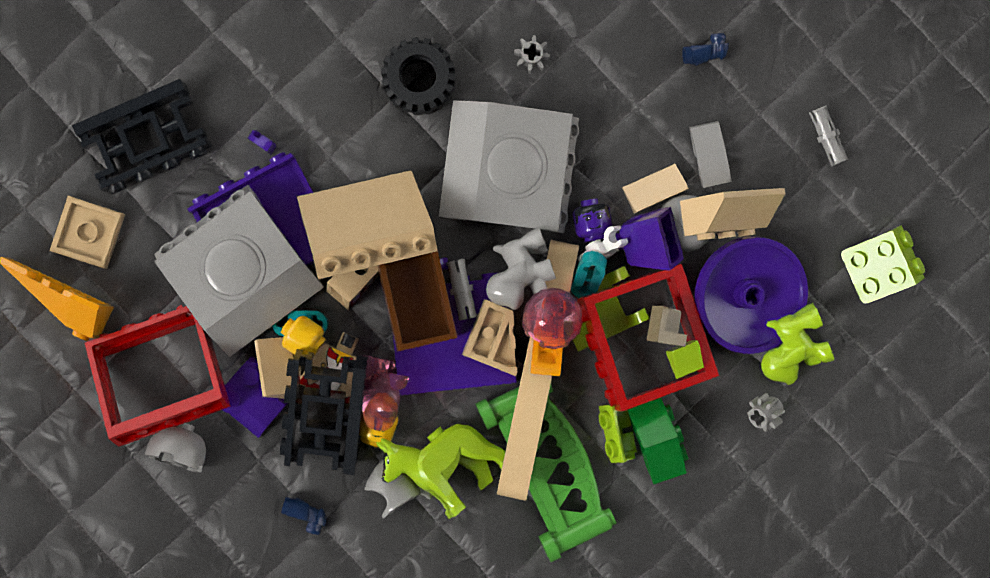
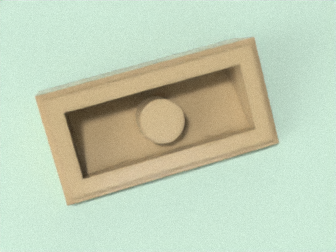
M676 164L622 187L634 214L689 189Z
M284 337L257 339L254 341L263 397L284 399L286 385H291V376H286L288 359L293 358V353L282 346Z

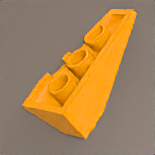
M0 257V264L65 326L73 329L72 335L88 341L89 338L100 337L99 334H102L114 306L8 257Z

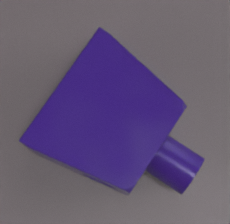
M671 207L631 217L621 225L620 233L615 235L617 241L628 239L627 245L618 249L625 251L627 263L631 266L671 270L684 259Z

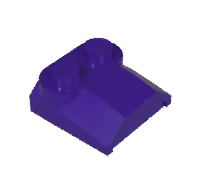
M251 356L226 383L225 388L231 407L222 410L229 413L250 432L260 438L266 428L288 403H284V399L263 397L257 358Z

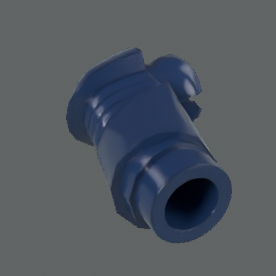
M724 33L711 34V44L683 47V63L698 66L716 58L722 61L729 49V43H726V35Z
M299 497L285 498L281 514L308 522L306 532L319 535L322 526L326 527L327 520L324 509H316Z

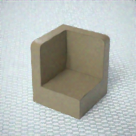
M652 305L647 341L685 347L687 335L678 333L681 311L666 306Z

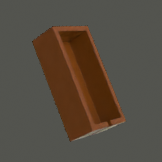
M438 250L378 265L397 352L457 338Z

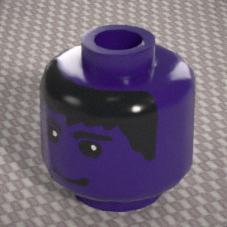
M598 198L581 201V207L573 211L576 235L584 238L585 242H592L598 239L603 240L606 229L613 226L609 206L604 203L598 204Z

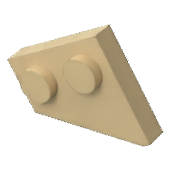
M484 299L462 355L516 376L513 311Z

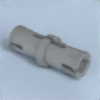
M827 106L809 112L819 136L817 137L818 143H822L830 166L848 160L849 158L839 138L841 133L839 129L835 128Z
M465 259L456 261L459 273L456 270L455 261L446 263L453 288L450 289V293L455 297L459 321L467 319L465 307H467L469 319L477 317L471 291L474 290L473 284L469 285Z

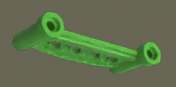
M550 384L549 393H552L554 391ZM519 387L489 401L485 398L475 403L487 430L498 425L506 443L509 438ZM548 394L543 420L548 422L549 429L544 433H540L537 450L545 437L552 435L556 438L555 446L561 449L562 454L558 459L535 457L529 491L548 529L547 532L538 536L548 559L550 562L561 558V553L612 529V526L617 523L609 508L604 510L601 507L594 471L581 440L566 417L550 400ZM560 462H566L569 466L568 473L574 476V482L569 486L547 483ZM574 488L579 489L582 494L581 499L587 503L586 509L583 512L560 510L569 492Z

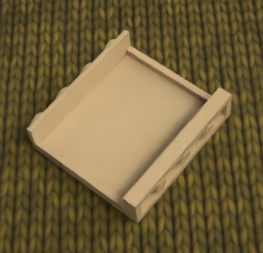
M411 170L297 196L318 279L437 251L434 227Z

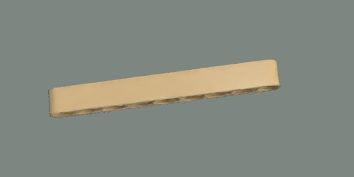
M555 240L550 241L547 259L551 261L556 279L545 281L549 295L538 297L536 311L565 314L579 245ZM536 311L497 495L524 501L527 499L552 379L551 375L530 373Z

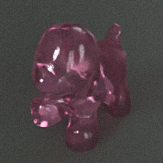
M363 355L368 357L363 398V418L370 429L385 431L393 426L397 418L401 400L399 390L406 388L409 376L392 373L396 365L394 360Z

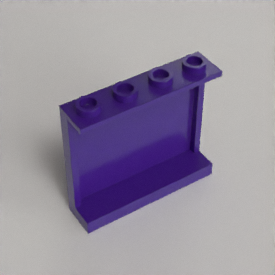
M285 152L275 155L269 160L271 164L261 169L259 166L249 169L244 173L245 178L237 182L229 180L218 187L219 191L211 196L208 193L203 194L192 201L194 205L187 208L188 212L192 213L198 222L211 209L220 206L228 200L234 192L249 185L266 212L307 266L314 264L297 196L314 192L295 156L291 153L286 155Z
M499 272L481 274L482 280L470 281V276H468L469 285L473 284L474 290L471 291L477 316L484 299L492 302L487 296L486 287L490 277ZM446 283L445 285L457 333L456 339L397 352L393 336L399 395L517 383L516 376L462 355L477 317L469 319L467 307H465L467 319L459 321L455 297L450 293V289H453L451 283Z

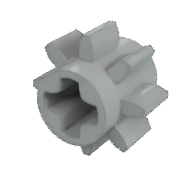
M533 35L532 41L529 42L520 39L522 50H514V55L521 56V59L517 62V67H521L524 64L528 67L529 74L534 67H538L542 71L544 69L541 62L542 59H550V54L543 53L547 42L539 44L536 42L535 35ZM530 49H535V53L540 56H535L534 60L531 61L528 60V55L524 53H529Z
M765 393L749 402L752 409L747 412V415L755 427L763 428L764 432H767L771 428L775 429L783 423L779 416L785 413V410H783V405L778 398L769 397L768 393Z

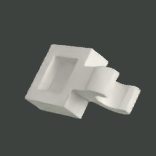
M611 226L606 229L603 242L601 239L589 243L585 247L587 251L584 253L595 251L603 254L608 259L619 251L618 248L626 246L628 239L617 241L615 235L621 229V226ZM584 253L577 257L579 261Z

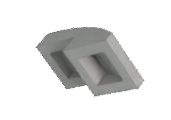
M714 121L689 127L693 152L697 158L701 186L706 188L732 182L719 122Z

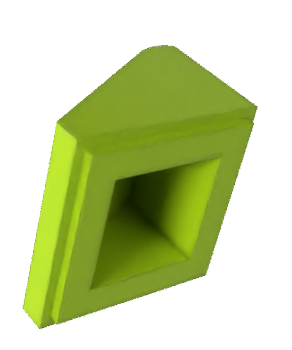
M698 340L686 342L685 347L676 346L666 351L676 379L704 368Z

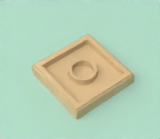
M68 196L50 251L107 269L125 214Z

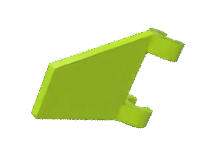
M623 266L606 274L598 291L612 287L613 284L630 277L626 267ZM617 296L595 304L606 339L649 320L645 308L626 316ZM577 311L566 327L579 352L588 347L585 337L588 331L585 322L581 323L579 320V312Z

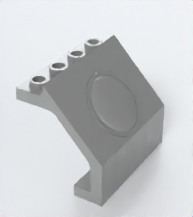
M453 100L439 217L532 229L540 227V230L565 233V225L568 221V201L572 190L571 177L575 164L576 138L579 134V118L574 117L570 113L492 102Z
M249 185L234 192L228 200L220 206L211 209L205 217L194 225L188 226L182 234L171 242L165 243L154 254L156 257L154 262L204 331L229 357L324 288L316 273L300 258L266 212Z

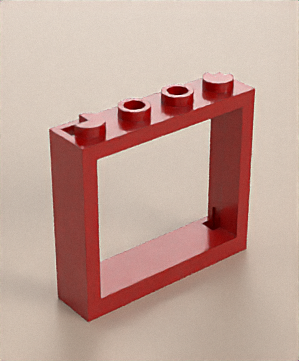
M677 264L671 270H657L577 299L579 304L577 306L578 318L581 323L585 322L588 334L585 335L587 345L591 351H595L598 362H595V368L599 378H604L607 390L604 391L605 398L608 399L610 407L614 406L615 410L622 412L719 376L682 264ZM666 279L676 310L681 311L680 322L684 334L687 335V342L691 340H698L704 368L697 370V373L626 398L595 304Z
M180 305L174 311L166 314L152 315L149 317V320L138 324H127L119 331L110 334H99V338L85 342L108 439L118 447L156 434L163 429L175 427L231 407L212 339L204 331L187 306ZM196 325L213 389L121 422L105 357Z

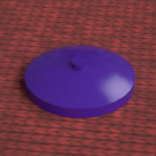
M760 236L737 238L718 248L701 269L695 287V305L704 331L719 345L743 354L761 353L782 343L776 330L767 327V322L779 320L786 315H793L807 305L808 299L806 274L796 255L783 244Z

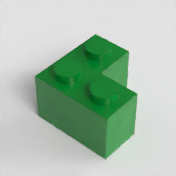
M660 397L628 409L630 422L640 444L644 463L653 485L686 474L684 461L689 459L682 443L684 438L679 425L673 426L672 424L675 418L670 404L664 405Z

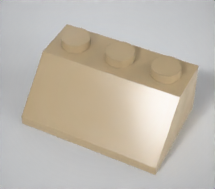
M785 188L720 192L680 201L684 236L697 235V241L715 239V234L718 235V239L736 237L735 232H738V237L756 235L755 229L766 228L785 196Z

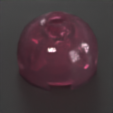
M554 287L542 289L532 295L525 305L522 322L525 335L527 337L530 335L534 340L540 342L539 346L543 348L557 349L566 347L572 339L581 333L582 309L577 299L570 292Z

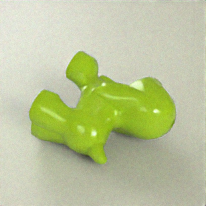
M813 303L804 306L793 315H786L779 320L767 322V327L776 330L783 342L780 347L765 353L762 359L761 368L767 378L792 385L798 379L799 363L803 360L806 365L810 366L820 364L821 362L834 361L828 341L815 343L804 330L807 328L817 329L823 326L819 312Z

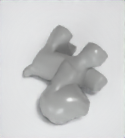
M540 227L531 230L520 239H514L504 245L493 247V251L500 253L508 265L507 270L493 275L487 283L486 293L493 303L510 307L512 310L518 309L523 303L524 288L526 286L532 289L535 296L549 295L545 281L556 279L551 261L547 259L536 262L530 255H542L548 252Z

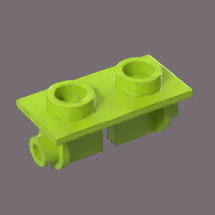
M598 406L600 411L599 423L604 430L606 439L605 451L610 458V462L624 463L627 460L635 459L637 449L633 432L623 434L622 428L631 426L628 410L621 412L615 410L614 406Z

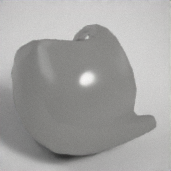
M383 460L374 468L364 488L365 491L380 493L386 499L387 506L382 514V519L387 518L400 506L420 495L425 496L429 500L433 497L431 493L418 487L406 474H401L397 479L389 483L383 482L381 479Z

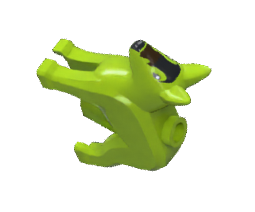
M453 424L446 430H443L441 426L438 427L427 437L430 442L422 449L396 445L384 438H381V442H376L377 446L385 453L382 481L389 483L397 479L401 474H406L418 487L431 493L442 503L446 509L445 515L449 519L457 516L466 508L448 482L458 463L474 472L478 479L477 486L480 490H483L493 481L487 461H495L502 470L506 452L501 447L489 442L473 427L461 424Z

